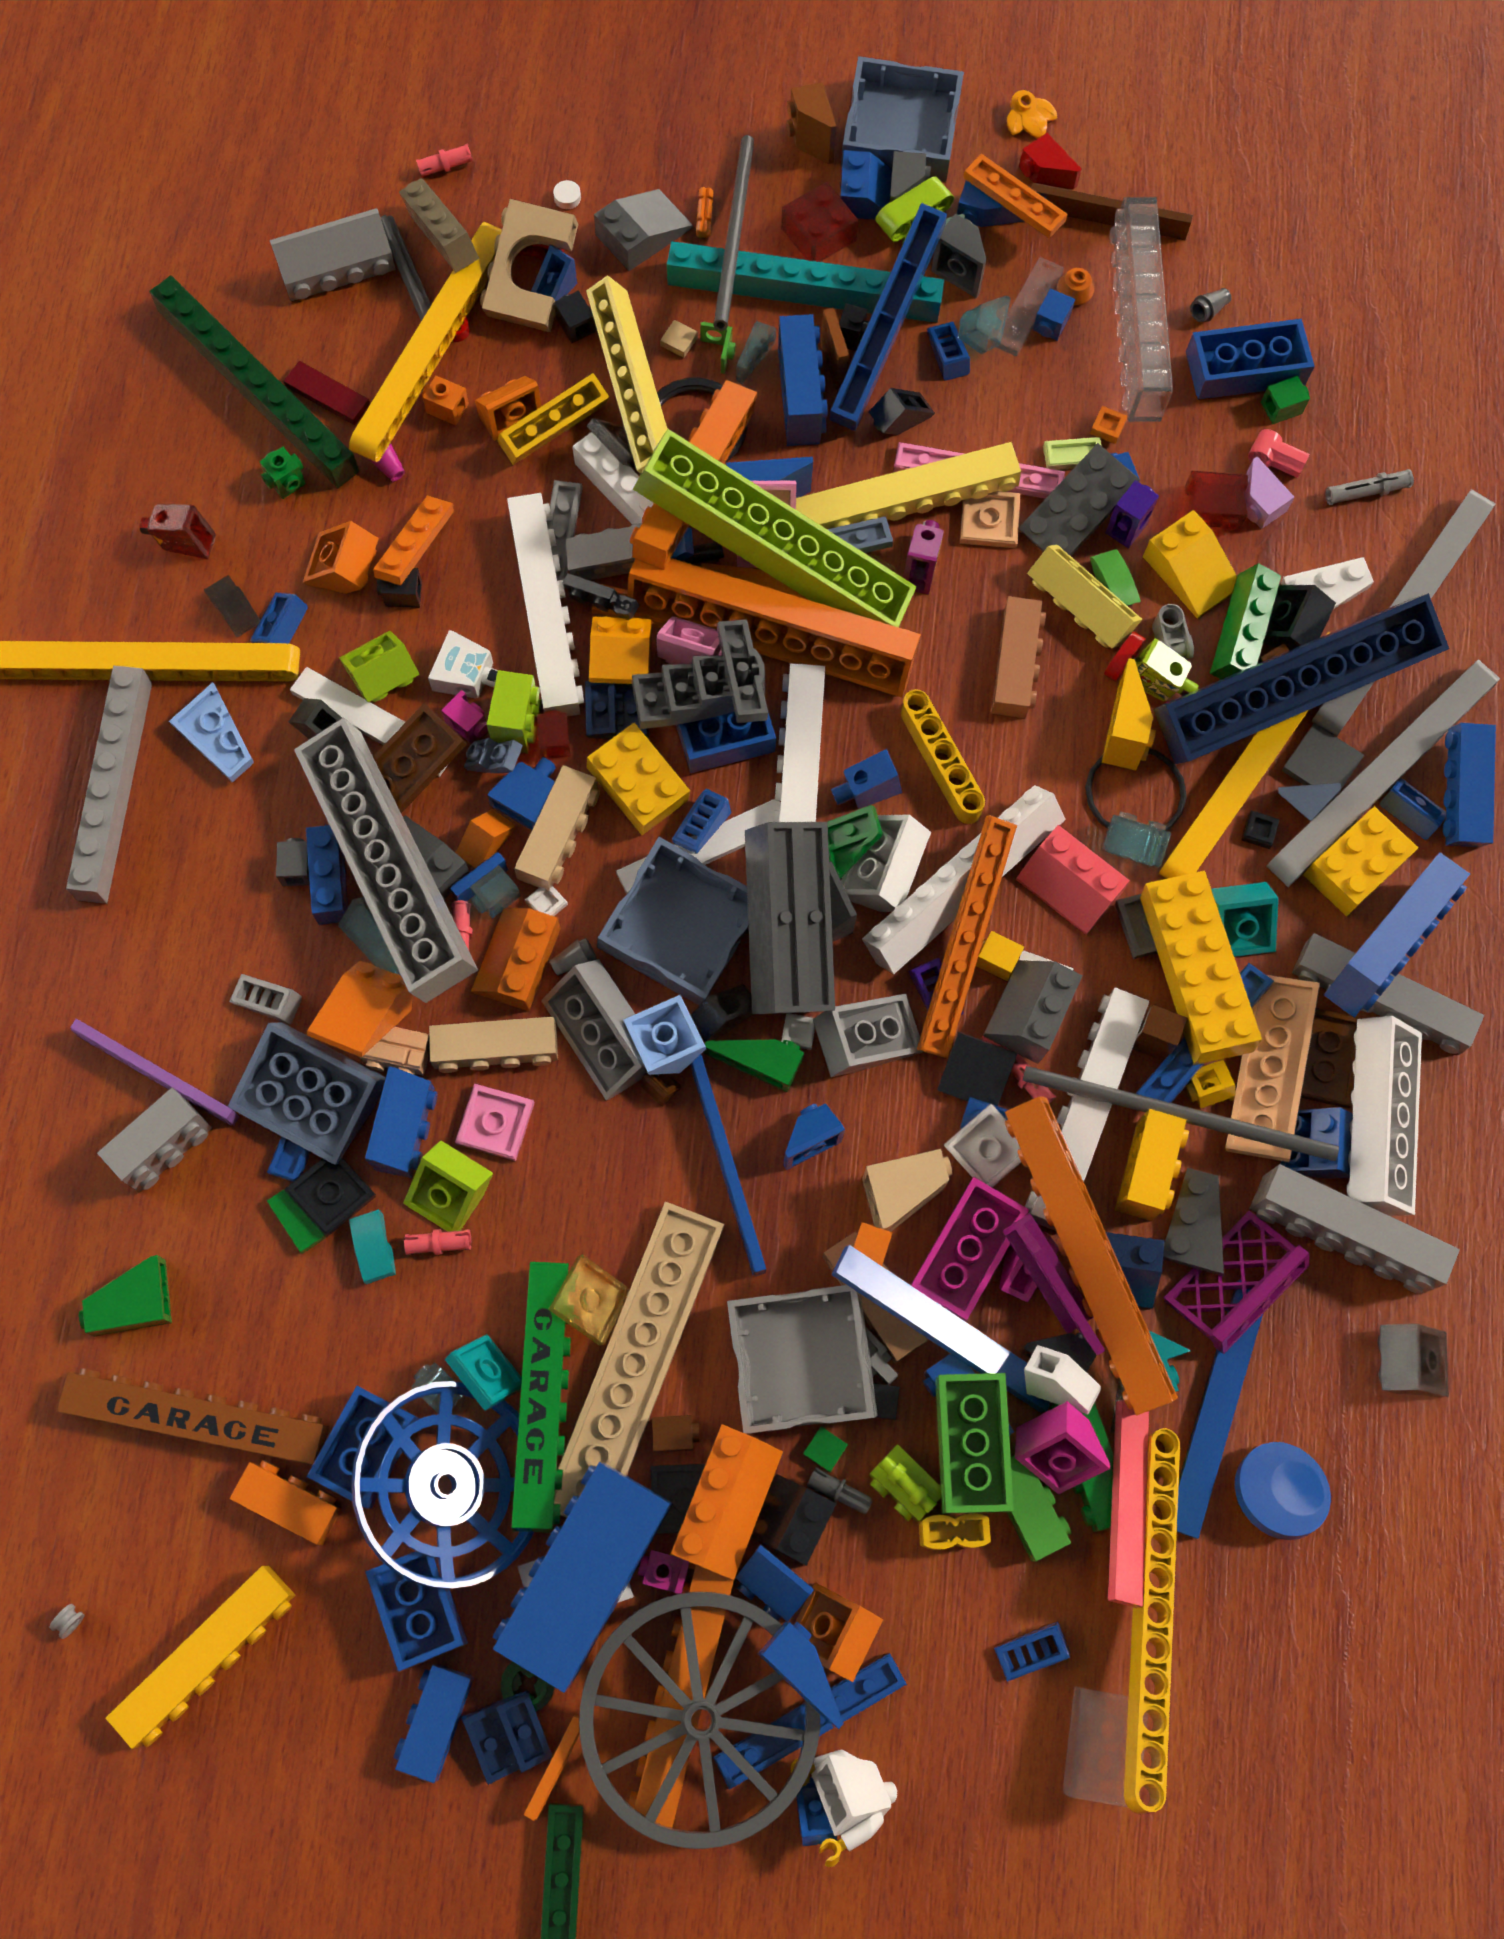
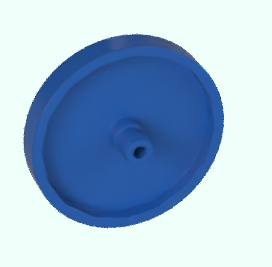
M1282 1442L1265 1443L1247 1454L1237 1468L1235 1492L1238 1503L1249 1521L1265 1534L1283 1540L1300 1539L1318 1529L1327 1518L1331 1506V1492L1328 1480L1319 1464L1302 1449Z

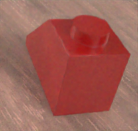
M1048 133L1022 149L1019 168L1034 183L1067 189H1075L1078 186L1082 168Z

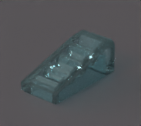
M758 321L754 323L737 363L736 380L738 383L742 384L774 346L776 342L775 327Z

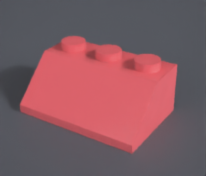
M1059 825L1038 847L1016 878L1020 884L1085 935L1090 932L1118 899L1130 881Z

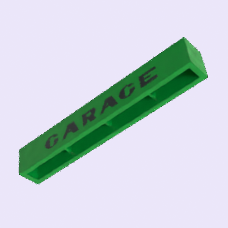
M530 1262L511 1527L513 1532L552 1533L553 1524H560L561 1504L555 1503V1490H562L563 1469H557V1456H564L565 1436H559V1422L566 1423L567 1402H561V1390H568L569 1370L563 1369V1358L570 1357L571 1337H565L566 1324L572 1325L573 1305H567V1293H574L575 1273H569V1263Z

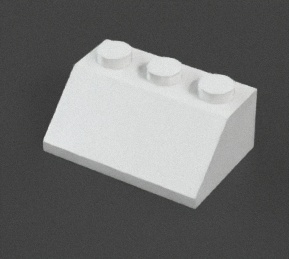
M878 815L883 836L841 879L850 901L879 912H893L897 906L906 900L931 834L927 828L911 815Z

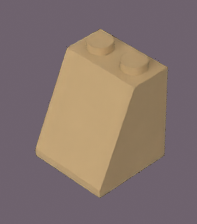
M941 1149L866 1166L862 1181L875 1227L892 1232L943 1191L949 1181V1176L952 1175V1168L948 1156L943 1157Z

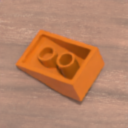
M360 960L342 975L308 1028L307 1036L363 1057L412 1011V994L409 993L402 976Z

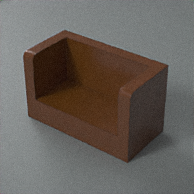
M1152 1005L1146 1020H1142L1132 1049L1164 1061L1178 1046L1187 1017Z

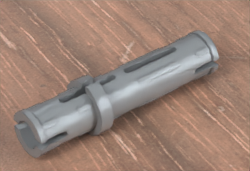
M1410 469L1386 474L1385 472L1378 473L1373 478L1332 487L1329 486L1325 490V497L1327 503L1333 505L1376 494L1384 496L1388 495L1390 491L1411 488L1414 484V477Z

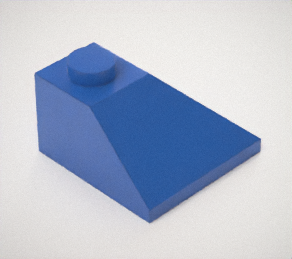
M826 1103L819 1107L817 1104H812L800 1111L801 1116L797 1118L785 1152L783 1165L786 1170L842 1142L845 1128Z

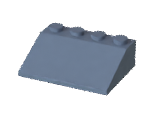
M282 1022L268 1023L227 1107L328 1162L337 1165L376 1106L383 1091L386 1077Z

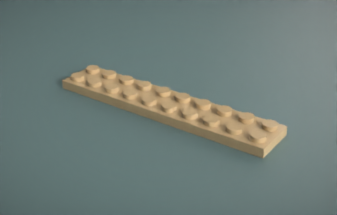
M665 1201L558 1468L563 1469L562 1490H555V1503L561 1504L560 1515L568 1517L563 1514L564 1510L573 1496L581 1495L585 1488L581 1481L591 1465L597 1467L599 1462L606 1463L624 1475H628L724 1228L723 1223Z

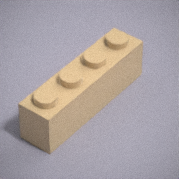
M564 765L562 766L514 868L518 880L538 888H545L546 891H549L554 883L558 884L564 873L562 865L566 857L571 858L576 847L574 839L578 831L583 832L587 824L588 816L586 813L589 807H594L598 801L600 790L597 789L596 777Z
M554 1017L429 1026L430 1062L434 1069H439V1072L442 1073L456 1072L460 1067H470L471 1070L480 1071L488 1069L489 1065L500 1064L503 1068H516L520 1066V1063L532 1062L535 1066H545L551 1064V1061L558 1060L557 1031Z

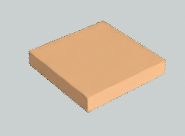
M996 491L988 493L980 499L969 498L962 500L960 544L1016 549L1018 544L1020 493Z

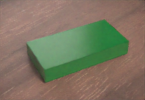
M285 1190L267 1200L301 1254L326 1239L320 1230L285 1193Z

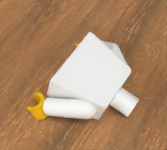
M836 1750L815 1757L808 1777L803 1786H806L809 1783L811 1774L834 1836L841 1835L842 1837L838 1841L829 1838L822 1842L819 1854L827 1849L835 1852L834 1856L826 1860L825 1866L827 1867L835 1866L838 1863L843 1850L848 1849L851 1851L872 1838L884 1823L883 1816L891 1809V1804L897 1798L895 1784L893 1782H883L874 1762L859 1759L844 1750ZM798 1758L795 1759L791 1764V1773L796 1765Z

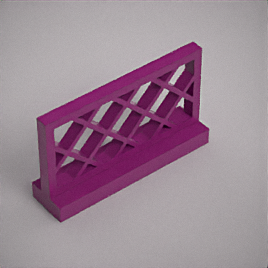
M1250 1211L1222 1238L1223 1250L1225 1248L1239 1247L1240 1261L1223 1262L1224 1269L1241 1268L1242 1282L1222 1283V1276L1218 1275L1219 1283L1199 1284V1274L1202 1270L1192 1268L1164 1297V1302L1213 1342L1214 1347L1222 1354H1225L1309 1267L1308 1251L1300 1245L1295 1247ZM1251 1223L1261 1231V1239L1242 1240L1241 1232ZM1279 1245L1287 1251L1281 1259L1267 1260L1266 1246ZM1262 1246L1263 1260H1243L1242 1247ZM1264 1267V1277L1260 1281L1245 1282L1244 1268ZM1267 1267H1273V1268L1268 1272ZM1242 1289L1243 1298L1238 1304H1224L1223 1290ZM1219 1290L1220 1304L1201 1305L1200 1291ZM1196 1291L1197 1305L1183 1306L1176 1298L1182 1292ZM1221 1311V1321L1213 1329H1210L1202 1322L1201 1312ZM1224 1311H1230V1312L1225 1316ZM1191 1312H1197L1198 1318Z
M1029 1213L1004 1229L1003 1233L1066 1333L1068 1334L1078 1329L1096 1355L1104 1352V1347L1088 1323L1094 1317L1087 1315L1082 1303L1083 1297L1031 1214Z

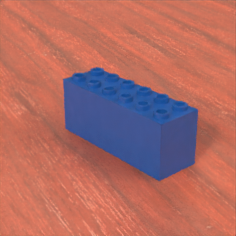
M599 1462L597 1467L591 1465L581 1481L585 1488L580 1496H573L563 1513L568 1516L563 1526H556L546 1542V1545L550 1546L548 1553L545 1557L537 1558L528 1574L533 1578L528 1587L520 1588L510 1607L515 1609L511 1618L503 1619L492 1637L497 1640L493 1650L563 1693L573 1684L673 1504L602 1462Z

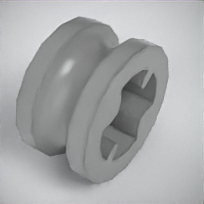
M69 1604L62 1609L49 1626L52 1631L58 1630L60 1632L59 1637L61 1639L68 1637L85 1616L82 1612L76 1613L73 1604Z

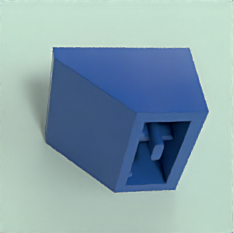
M1341 1107L1298 1110L1294 1135L1339 1146L1336 1161H1331L1291 1151L1290 1162L1281 1161V1165L1304 1176L1325 1179L1350 1178L1348 1155L1351 1151L1352 1136L1350 1133V1122L1353 1120V1113Z

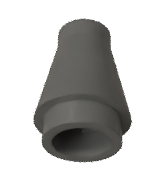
M1221 288L1217 291L1195 297L1190 306L1193 318L1198 322L1211 321L1225 305L1230 303L1231 294L1226 288Z
M577 938L549 961L554 972L559 976L569 972L575 965L597 960V957L587 938L582 940Z

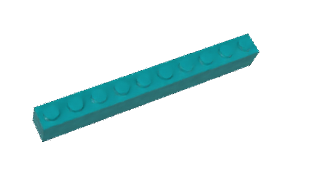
M671 241L667 261V284L718 292L725 249ZM738 251L732 294L844 310L847 303L865 308L867 313L873 314L891 272ZM923 276L905 318L938 323L944 279Z

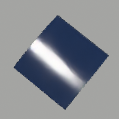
M585 681L586 735L588 738L611 740L634 722L640 728L632 684L592 683ZM649 728L640 729L649 738Z
M527 1691L507 1697L461 1717L488 1785L519 1769L522 1773L553 1757Z

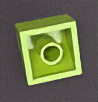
M391 631L339 657L357 689L367 702H375L385 698L388 695V691L396 687H405L414 681V677L420 675L405 645Z
M440 1141L422 1157L403 1204L447 1232L461 1231L484 1196L493 1172L443 1141Z

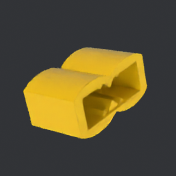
M969 1513L955 1518L947 1515H934L918 1521L920 1546L927 1549H947L954 1545L962 1548H976L991 1542L989 1517L983 1514Z

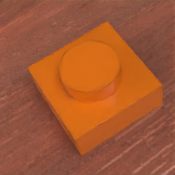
M1102 406L1090 434L1116 444L1128 416Z

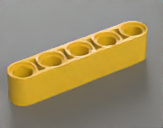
M921 690L909 691L903 699L901 708L902 720L957 819L964 824L975 823L979 820L985 805L984 795L928 695ZM909 705H918L921 707V710L914 711L909 708ZM931 729L935 732V734L926 735L922 732V730ZM944 753L949 759L940 760L936 757V754ZM958 778L963 784L954 785L949 779ZM967 802L972 803L977 809L968 810L963 804Z

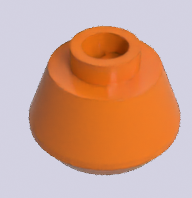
M1072 268L1059 279L1057 291L1074 298V305H1081L1092 298L1094 284L1087 270Z

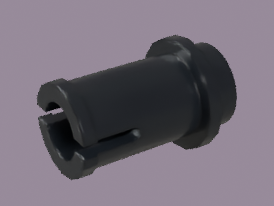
M714 540L711 543L693 546L694 554H701L689 557L690 564L710 560L719 562V559L724 558L723 547Z

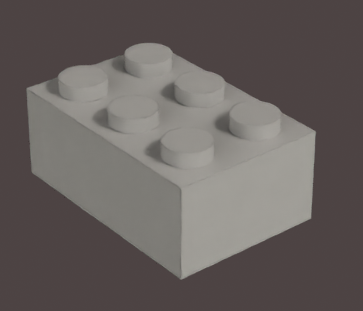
M172 1087L97 1154L121 1181L140 1192L143 1189L151 1188L159 1180V1175L166 1168L176 1166L183 1159V1153L191 1146L201 1144L207 1138V1132L212 1127Z

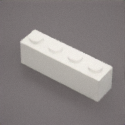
M593 430L573 445L575 465L632 525L642 523V517L648 506L652 507L654 503L633 490L639 476Z

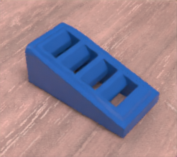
M954 322L927 328V334L944 380L968 375L970 373V357ZM951 335V337L938 340V338Z
M705 789L697 798L673 836V843L697 854L730 816L729 800L709 789ZM696 824H697V825H700V826L703 827V829H700V828L696 827L695 825H696ZM688 833L697 836V839L695 840L687 836Z
M1058 1621L994 1648L1007 1681L1066 1660L1071 1655ZM1052 1635L1058 1650L1057 1652L1052 1653L1046 1636ZM1039 1640L1045 1657L1039 1658L1033 1641ZM1025 1644L1033 1661L1027 1664L1020 1647ZM1012 1649L1020 1665L1017 1669H1014L1007 1652Z

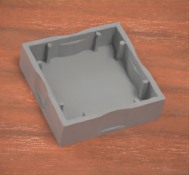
M848 1285L813 1289L807 1292L727 1301L732 1344L739 1367L738 1393L743 1433L787 1429L794 1426L867 1419L878 1416L862 1296L860 1293Z

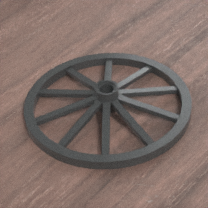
M687 1592L654 1601L633 1613L611 1633L594 1658L587 1674L580 1704L579 1728L583 1756L589 1774L605 1802L623 1821L641 1834L658 1842L682 1848L706 1849L736 1843L754 1835L778 1818L791 1804L806 1781L814 1762L820 1734V1714L805 1700V1730L721 1717L723 1713L784 1680L776 1671L715 1705L753 1621L761 1625L772 1636L782 1626L770 1614L745 1600L715 1592ZM694 1606L723 1608L744 1616L705 1698H703L691 1607ZM676 1609L681 1611L693 1700L687 1697L631 1635L636 1629L656 1616ZM622 1643L632 1651L684 1708L683 1710L596 1694L607 1664ZM594 1705L681 1722V1724L601 1764L594 1738ZM700 1709L707 1710L711 1717L710 1723L703 1729H697L691 1723L693 1713ZM719 1728L803 1741L796 1765L779 1793L764 1780L723 1736ZM687 1734L646 1816L642 1815L616 1791L607 1774ZM710 1738L770 1801L764 1808L748 1819L720 1829L709 1743ZM698 1740L710 1831H684L663 1826L655 1821L693 1746Z

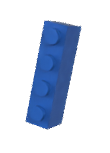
M1459 723L1448 728L1445 737L1448 761L1444 767V775L1447 778V790L1443 799L1444 806L1446 807V820L1443 824V835L1446 837V845L1480 848L1493 844L1496 725Z

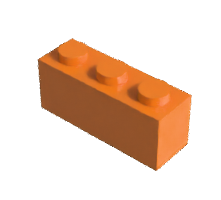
M262 1460L260 1464L249 1462L229 1499L316 1545H323L343 1509L335 1505L337 1498L322 1490H319L317 1495L306 1489L309 1483L293 1475H290L289 1479L278 1475L277 1473L280 1468L265 1460Z

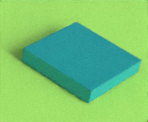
M487 1334L451 1352L444 1359L484 1411L521 1391L522 1377Z

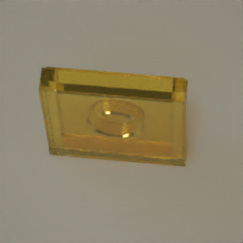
M582 1254L577 1256L549 1310L600 1346L605 1344L615 1325L630 1288Z

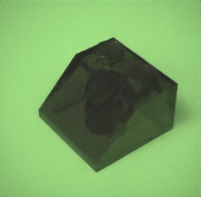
M1420 1324L1380 1325L1378 1347L1381 1352V1367L1379 1368L1378 1375L1379 1381L1382 1384V1390L1396 1394L1449 1397L1447 1333Z

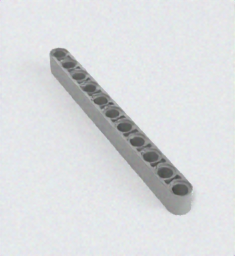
M1471 489L1390 607L1428 593L1430 598H1432L1496 504ZM1374 682L1323 703L1311 722L1337 737Z
M1478 659L1292 839L1266 867L1286 886L1289 887L1313 862L1337 841L1448 732V728L1453 727L1501 678Z

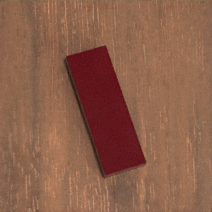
M300 360L283 381L285 387L353 425L358 422L370 406V401L365 396Z

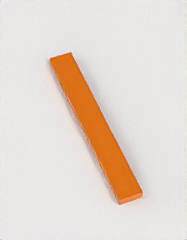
M991 815L985 818L917 1050L945 1059L949 1057L1015 835L1016 824Z

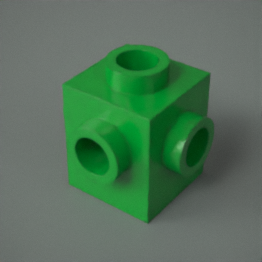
M284 446L268 453L264 459L259 461L264 472L261 474L263 481L270 490L274 488L282 499L306 485L301 472L304 468L302 462L295 453L290 455Z

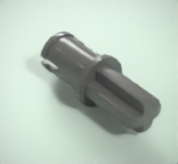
M817 1467L807 1484L808 1488L832 1499L834 1503L839 1501L862 1514H866L872 1504L870 1496L846 1485L847 1480L843 1479L841 1481Z

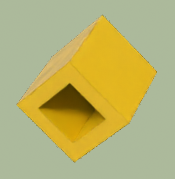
M991 931L987 940L983 939L976 966L1008 981L1024 946Z

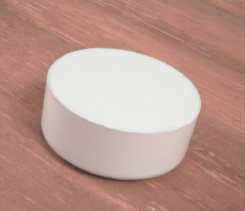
M565 180L559 182L554 187V201L557 206L562 209H573L579 205L581 192L580 187L575 182Z

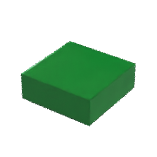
M821 1426L803 1455L830 1473L848 1444Z

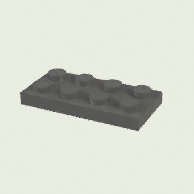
M1097 443L1019 527V532L1042 552L1048 546L1059 545L1072 556L1114 511L1115 505L1135 480L1140 483V479Z

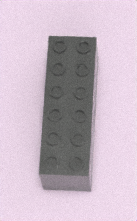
M766 822L745 830L752 1014L835 1011L827 822Z

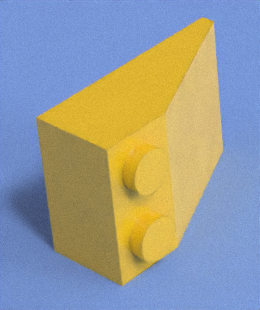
M1192 510L1149 540L1143 558L1197 619L1232 595L1237 575L1213 531L1195 510Z
M1129 658L1117 688L1101 763L1136 771L1140 760L1146 761L1149 748L1152 747L1156 730L1151 729L1153 716L1134 659Z

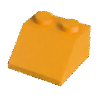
M608 616L593 617L590 635L589 682L632 684V675L649 674L652 647L651 619H625Z

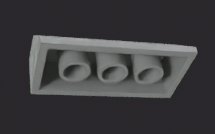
M377 208L270 240L290 301L305 299L317 293L331 291L340 286L358 283L363 279L384 275L396 270Z
M599 959L575 965L541 1001L550 1015L554 1017L557 1026L604 1098L609 1100L640 1081L648 1073L623 1021L635 1015V1013Z

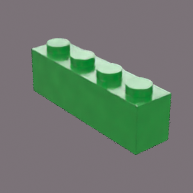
M1260 563L1237 575L1210 671L1211 675L1220 680L1258 663L1281 580V575Z
M1051 1402L1049 1408L1051 1410L1059 1405ZM1094 1402L1089 1414H1082L1089 1419L1110 1462V1469L1072 1487L1075 1494L1080 1493L1084 1504L1080 1508L1086 1526H1091L1093 1532L1111 1527L1114 1454Z

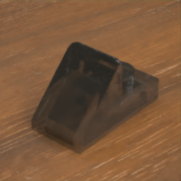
M229 575L204 589L209 600L237 638L259 625L261 620L240 587L235 585Z

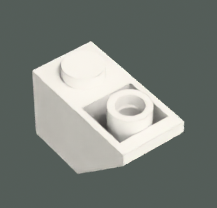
M1039 1345L1035 1348L1024 1369L1027 1394L1058 1405L1068 1401L1078 1411L1089 1414L1101 1390V1386L1070 1356Z

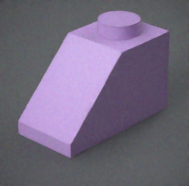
M1257 456L1253 459L1246 473L1243 510L1246 512L1247 517L1262 529L1287 512L1294 496Z

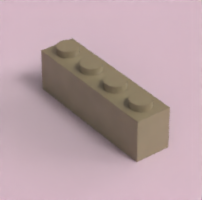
M423 178L411 182L406 188L399 191L411 218L455 272L460 271L479 259L467 231Z

